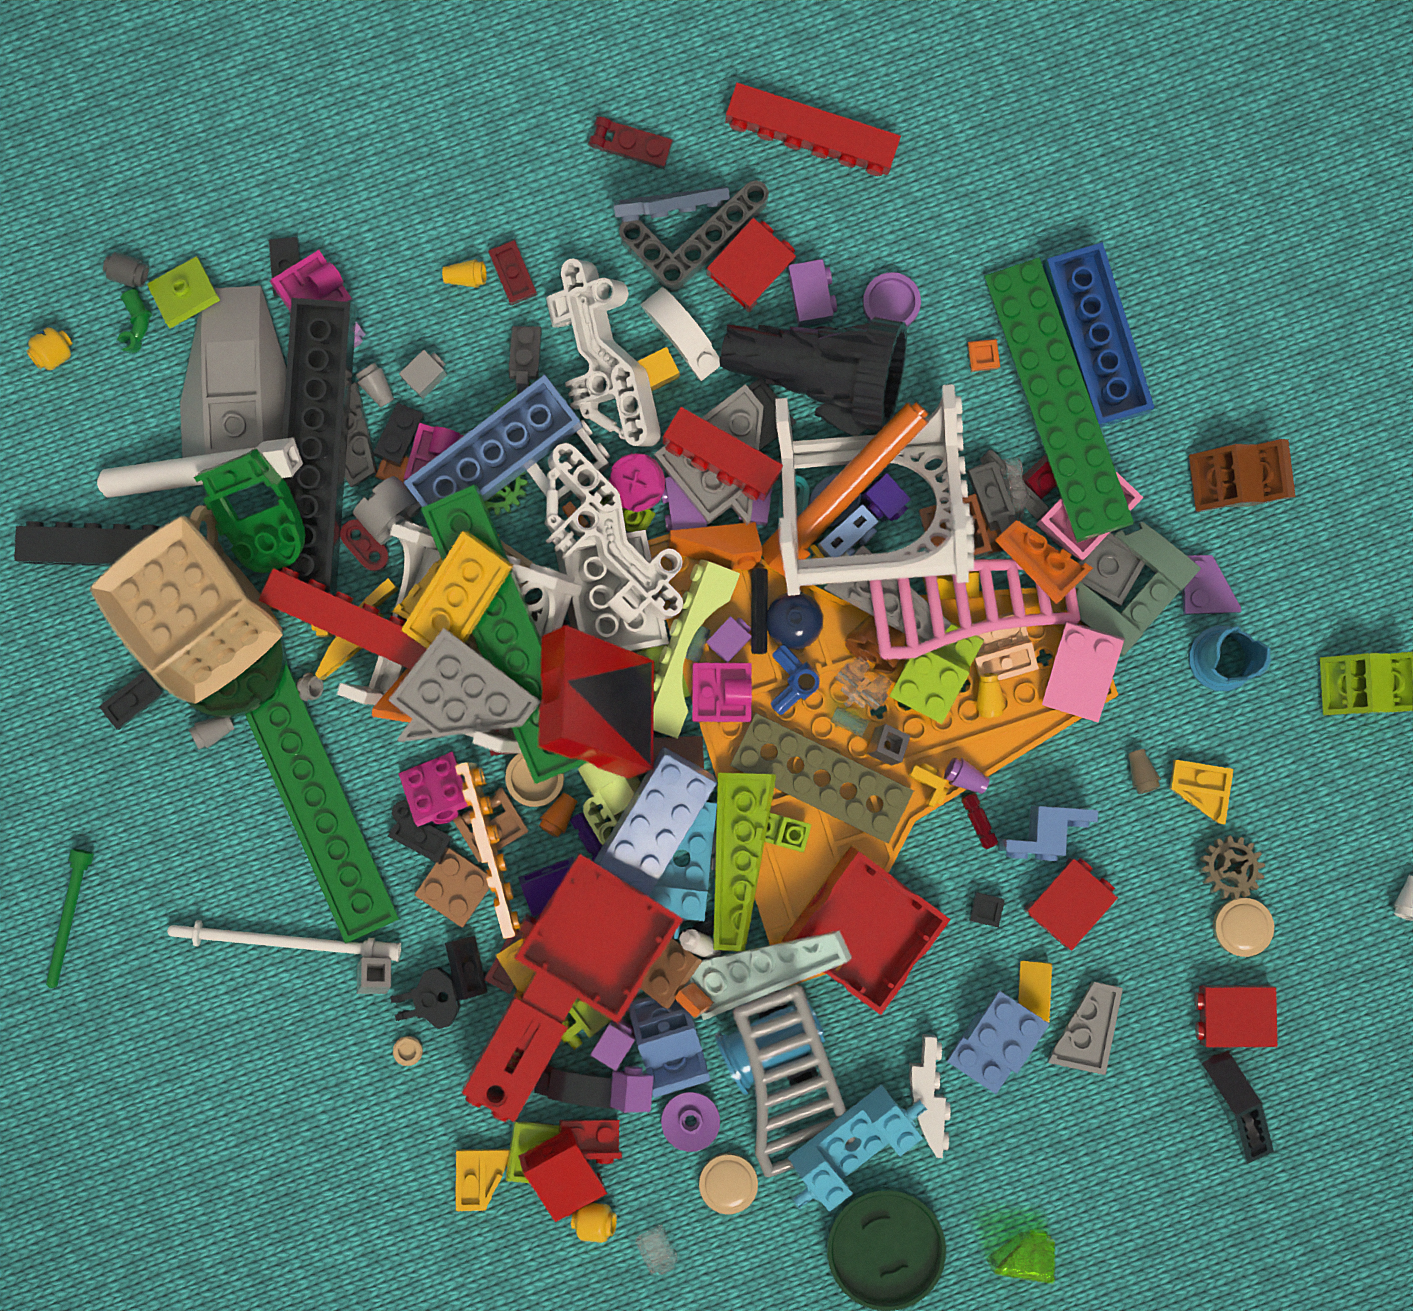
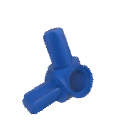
M786 645L780 646L772 655L790 675L787 678L789 686L770 703L772 708L780 715L784 714L800 698L806 700L811 694L815 693L820 683V675L817 670L812 668L807 661L802 663ZM807 673L814 677L815 684L811 688H803L799 684L798 678L802 674Z

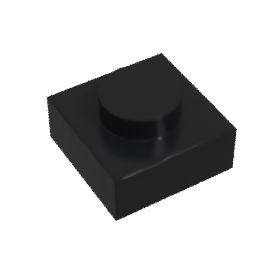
M975 892L969 921L999 928L1005 899Z

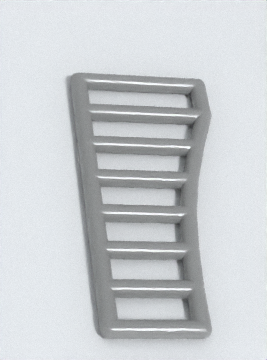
M798 985L738 1006L733 1010V1016L744 1042L755 1084L757 1102L755 1154L764 1176L768 1178L794 1169L788 1158L772 1164L769 1154L812 1139L847 1112L802 987ZM794 1000L797 1008L796 1011L751 1027L747 1016ZM802 1022L805 1030L804 1033L758 1049L756 1038ZM810 1044L813 1054L764 1072L762 1061ZM816 1065L818 1066L820 1076L767 1094L766 1084ZM825 1087L828 1096L768 1118V1107ZM834 1109L836 1117L767 1142L768 1131L824 1110ZM856 1137L849 1139L845 1145L851 1144Z

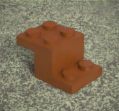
M1279 439L1261 444H1233L1189 455L1196 512H1205L1224 507H1250L1296 497L1288 439Z
M976 494L962 498L963 504L969 503V514L972 516L973 557L978 558L1003 551L1004 549L995 541L998 538L996 530L990 531L988 525H986ZM937 505L918 510L924 533L934 520ZM946 522L941 523L939 527L947 530ZM934 536L930 541L938 547L946 538Z

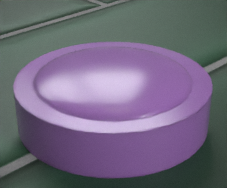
M894 272L884 273L874 278L867 286L863 296V311L870 323L874 317L903 321L908 327L914 322L919 313L921 295L918 287L909 277Z

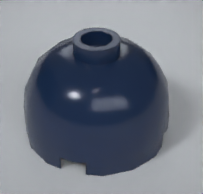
M788 592L779 595L771 603L767 611L766 626L770 637L777 645H786L791 650H800L810 646L818 639L823 629L824 615L820 605L812 596L800 592V595L788 596Z

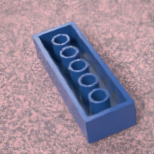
M1103 242L1047 258L1043 264V269L1100 428L1148 414L1155 407Z

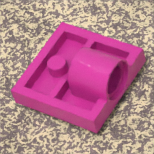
M317 250L270 280V283L290 313L292 298L349 302L352 299L343 286L344 282L340 273L332 263L326 261L320 250Z
M419 423L404 480H407L464 435L451 429Z
M693 663L692 722H751V663Z
M453 751L398 773L417 827L431 821L436 824L451 822L458 816V810L468 806L462 792V784L465 782L462 774H457L455 765H458Z

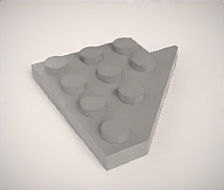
M745 384L704 415L702 419L759 451L764 406ZM666 445L654 454L655 459L708 524L730 507L734 509L746 525L750 523L753 500L742 494L741 491L743 489L734 484L731 486L723 484L716 478L717 474L708 469L705 472L697 469L690 463L691 460L682 454L680 457H677L665 449Z
M443 628L388 700L412 718L397 738L400 742L522 726L540 703V700L445 628Z

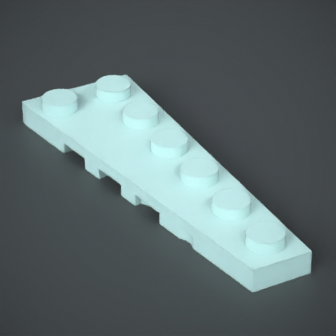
M840 931L703 959L687 982V986L694 982L714 1002L707 1011L701 1014L703 1020H706L848 962L852 957Z

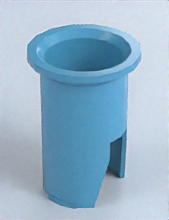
M1214 626L1206 629L1194 639L1189 650V666L1193 676L1203 686L1214 691H1230L1242 686L1248 679L1260 676L1265 672L1271 661L1270 647L1259 640L1255 641L1248 633L1241 631L1239 626ZM1226 636L1236 639L1242 645L1245 652L1243 670L1234 678H1226L1214 669L1220 658V646Z
M807 1000L820 1039L823 1043L824 1041H826L823 1037L825 1032L813 1008ZM795 1005L784 1008L750 1025L753 1027L796 1011L797 1008ZM799 1022L755 1040L758 1049L804 1033L805 1030L802 1022ZM738 1030L730 1035H722L721 1032L715 1033L718 1048L733 1079L744 1095L749 1094V1088L754 1083V1078L740 1031ZM810 1044L762 1061L764 1072L800 1059L812 1050Z

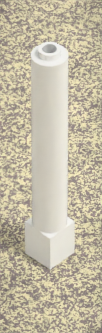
M294 437L261 442L258 447L103 469L97 479V485L107 498L203 485L202 481L196 482L194 479L202 470L246 454L255 448L258 449L282 478L292 477L303 463Z

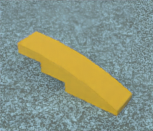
M387 578L365 598L359 607L362 608L363 604L366 603L377 608L396 593L399 588L391 579ZM379 612L378 616L383 618L384 616ZM336 636L328 647L315 675L321 680L326 679L363 648Z

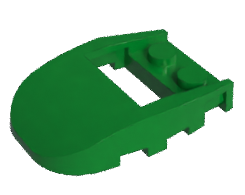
M257 448L209 469L206 468L194 477L196 482L202 481L208 494L203 500L207 509H212L217 524L214 525L220 536L225 535L233 545L231 551L245 567L255 572L269 573L273 568L276 570L281 569L283 566L286 567L292 564L298 558L305 542V529L300 513L286 482ZM262 481L267 487L271 486L279 497V504L239 519L226 498L227 495Z

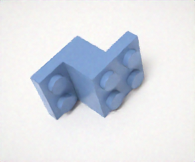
M1030 806L1028 841L999 839V851H1005L1006 857L1028 859V853L1035 854V859L1057 861L1058 855L1066 856L1067 827L1089 828V822H1098V810Z
M998 990L984 1013L977 1012L946 1061L997 1094L1011 1071L1018 1074L1048 1028L1049 1023Z
M650 996L631 1002L628 1008L637 1046L647 1074L654 1076L652 1090L654 1098L711 1081L693 1017L680 1003L675 1000L670 1008L667 1009Z

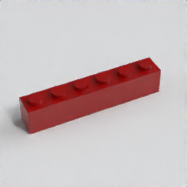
M738 82L736 83L726 113V123L730 124V128L736 131L746 132V130L757 133V136L763 140L773 141V139L784 142L785 146L795 150L804 148L810 150L814 156L822 159L832 157L838 159L841 165L854 168L856 165L865 168L867 173L874 176L889 175L901 138L900 135Z
M284 566L281 571L272 569L258 599L262 603L410 670L413 669L427 650L401 630L406 623L405 621L392 615L389 620L378 616L379 609L366 603L363 604L362 608L351 604L353 598L339 591L336 592L335 596L325 592L326 585L310 579L308 584L298 580L299 573Z

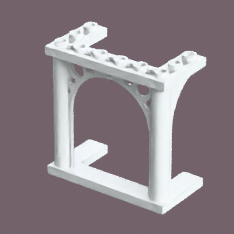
M954 384L942 385L941 401L936 410L927 418L929 423L890 462L912 469L928 482L937 502L934 520L923 536L911 545L897 551L882 554L799 560L795 469L847 465L875 435L793 441L788 399H776V423L783 465L784 518H780V543L788 596L800 595V586L952 574H956L957 583L969 582L968 570H974L972 516L969 514V503L963 504L962 498L968 497L967 480H961L960 474H966L965 458L958 455V451H963L962 415L956 414H962L961 396H955ZM911 458L919 459V462H914ZM932 459H941L943 461L942 465L935 470L929 471L925 469L927 462ZM942 476L941 483L936 481L937 477ZM943 500L948 501V503L942 504L940 502ZM946 522L947 530L940 528L939 525ZM934 536L946 538L938 547L930 541ZM922 547H925V548H926V550H924V551H922V552H918V550H919L920 548H922Z
M405 521L404 526L393 523L390 535L397 537L401 541L404 550V574L396 606L407 597L408 592L416 583L420 582L427 574L428 569L441 557L430 529ZM506 555L509 562L514 565L512 570L518 584L529 581V583L521 588L523 597L533 588H540L543 595L539 602L533 605L527 604L530 614H532V611L535 612L543 609L541 614L537 613L538 620L534 621L542 640L543 635L562 627L571 597H579L582 586L573 583L574 577L531 563L530 568L520 566L521 559ZM393 612L392 616L397 617L405 622L407 621V619ZM379 656L369 686L340 683L337 695L362 704L376 705L401 676L404 666ZM511 727L502 728L499 731L487 730L465 733V735L473 737L472 743L501 753L522 754Z

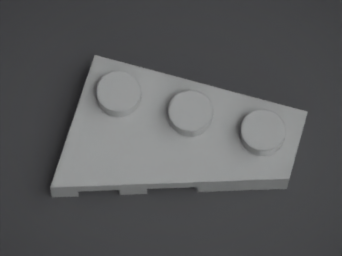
M1092 981L1046 1062L1106 1075L1123 988Z

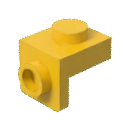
M921 763L920 767L913 765L908 776L933 788L926 805L934 807L936 803L941 805L948 792V788L944 787L947 780L937 776L938 770L925 763Z

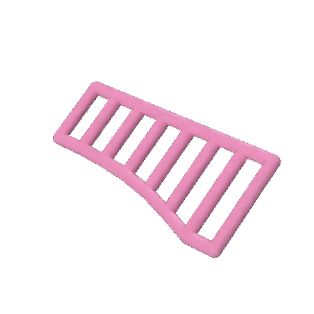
M1012 558L974 559V570L968 571H979L987 621L972 624L966 584L957 583L956 574H952L960 628L945 633L937 576H925L934 638L919 644L909 578H898L897 582L907 646L891 647L881 580H871L869 584L880 656L883 659L916 658L967 637L992 631L1028 626L1066 624L1068 621L1078 623L1080 621V612L1076 588L1074 587L1065 596L1067 612L1053 613L1050 597L1036 584L1041 614L1026 615L1018 570L1023 569ZM1006 570L1014 615L1012 617H998L991 571Z

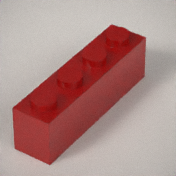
M680 407L663 435V444L666 445L665 449L677 457H680L682 454L691 460L690 463L697 469L704 472L707 469L717 474L716 478L720 482L728 486L732 484L743 489L741 491L742 494L754 501H757V499L765 501L782 472L783 465L683 407Z

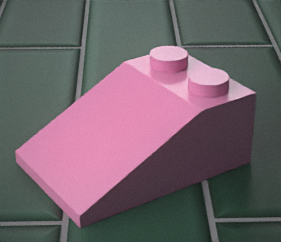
M1068 621L1057 651L1042 705L1099 722L1125 638Z

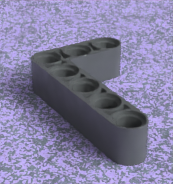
M755 180L747 183L673 254L640 220L621 223L619 228L621 243L663 288L669 291H676L683 287L734 239L752 218L755 219L766 208L769 195L768 188L761 181ZM751 192H759L762 194L763 199L759 202H752L747 196ZM732 211H737L742 215V219L738 222H732L728 220L727 215ZM629 229H637L640 232V236L630 240L625 237V233ZM710 231H718L722 237L720 240L712 242L706 238V235ZM650 249H655L659 251L660 256L656 260H648L644 256L645 253ZM690 250H696L701 254V257L697 261H689L685 255ZM673 269L679 272L680 277L675 281H669L664 277V274L668 270Z

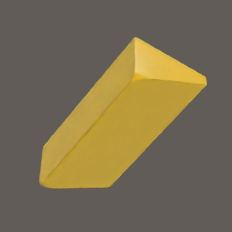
M1020 961L1018 1003L1049 1023L1052 963Z

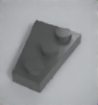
M355 382L351 384L345 478L350 487L353 488L377 473L359 386Z

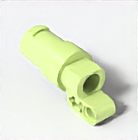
M588 762L577 769L593 797L585 801L583 812L598 840L604 845L611 834V827H615L641 782L637 776L627 779L599 769ZM600 804H602L603 809L601 811H599L597 807ZM609 817L611 818V820L608 821V822H605V821H604L605 819H607V818H609Z

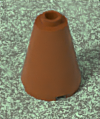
M870 614L848 634L845 639L847 641L845 646L862 663L865 664L869 660L876 664L873 668L874 670L885 674H892L898 667L900 659H883L880 656L875 618ZM888 624L891 647L905 646V633Z

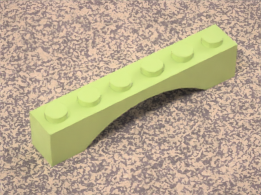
M700 559L699 564L693 567L690 580H692L690 589L682 596V610L679 618L675 619L671 625L670 642L668 647L665 646L659 658L661 663L657 674H654L653 730L678 739L688 713L682 684L683 664L688 647L702 623L719 607L730 601L740 573Z

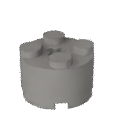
M395 476L384 480L372 489L374 494L368 500L364 497L353 511L357 520L380 545L385 544L392 538L390 532L393 523L404 526L405 521L413 523L411 518L418 514L422 508L410 490Z

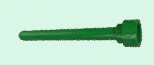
M81 849L70 850L68 861L71 862L72 873L47 976L46 985L49 988L57 987L84 870H88V866L92 865L94 853Z

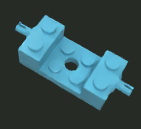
M705 802L676 850H686L690 854L689 864L684 867L677 866L672 857L649 895L650 898L682 917V921L705 920L717 803ZM680 925L674 933V939H679Z
M881 1084L791 1154L788 1159L804 1181L806 1187L800 1194L792 1198L799 1209L814 1198L822 1202L830 1212L853 1194L844 1178L882 1148L890 1144L896 1153L902 1156L920 1142L923 1138L915 1128L913 1120L927 1111L923 1103L918 1100V1102L905 1111V1109L897 1105ZM856 1137L851 1144L845 1145L849 1139Z

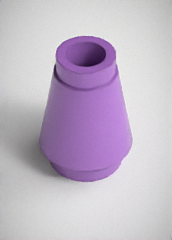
M954 757L949 762L944 773V779L948 780L950 785L980 794L986 791L990 782V778L986 777L963 758L959 760Z

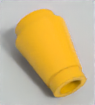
M477 259L444 266L442 276L445 284L478 288L480 285L486 284L487 271L483 261L478 262Z
M983 673L980 675L976 704L979 716L986 718L1002 716L1005 703L998 674Z

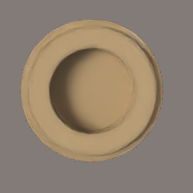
M414 1036L400 1038L393 1047L395 1060L403 1066L416 1064L423 1055V1045Z

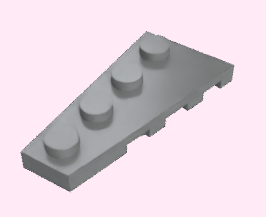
M862 545L853 556L869 555L872 553ZM897 579L881 580L887 624L905 633ZM869 581L827 584L824 588L874 616ZM910 587L918 641L922 643L934 638L929 603ZM943 617L944 627L946 631L951 625V623L945 617Z

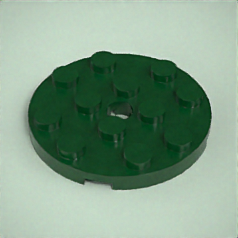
M281 637L255 663L228 684L196 704L187 703L204 714L221 718L241 716L259 708L273 695L283 677L286 663L283 638Z

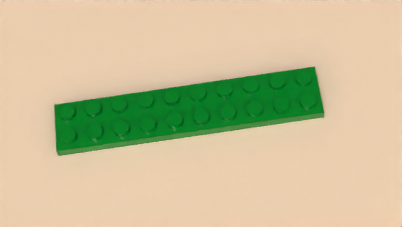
M1040 257L985 275L984 279L1076 543L1133 525L1132 515Z
M478 485L467 487L421 508L442 561L445 560L462 531H468L509 561ZM511 569L472 633L483 658L540 700L538 706L522 726L511 727L534 784H538L588 762L581 759H571L538 747L539 707L542 699V680L540 675L542 640L514 572Z
M286 660L283 677L276 691L263 705L245 714L346 944L401 918L307 705L299 697L296 680Z

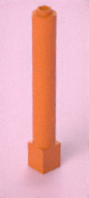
M907 402L797 517L799 560L806 559L811 554L808 548L929 423L925 418L929 413L919 403L915 402L912 405ZM779 527L761 546L762 556L768 566L785 577Z

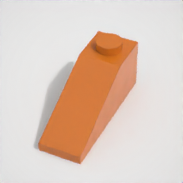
M750 522L748 525L739 523L670 530L667 544L668 549H674L682 556L699 561L700 559L706 560L730 570H749L759 567L762 555L756 522Z

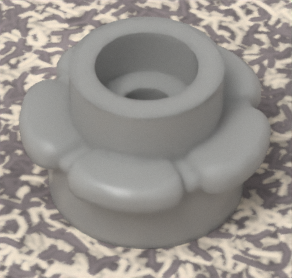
M305 673L297 682L299 697L304 701L318 699L323 692V681L317 676H313V673Z

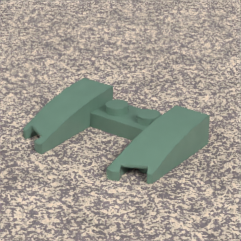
M1144 522L1139 523L1140 530L1125 535L1123 530L1114 535L1116 539L1155 572L1153 577L1121 613L1117 612L1082 582L1075 586L1078 589L1077 600L1080 622L1084 626L1125 638L1120 657L1124 656L1157 616L1201 570L1188 556Z

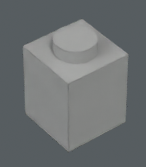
M423 350L399 375L424 399L447 376L443 369L446 364L434 352L429 355Z
M361 958L357 964V994H386L391 988V958Z

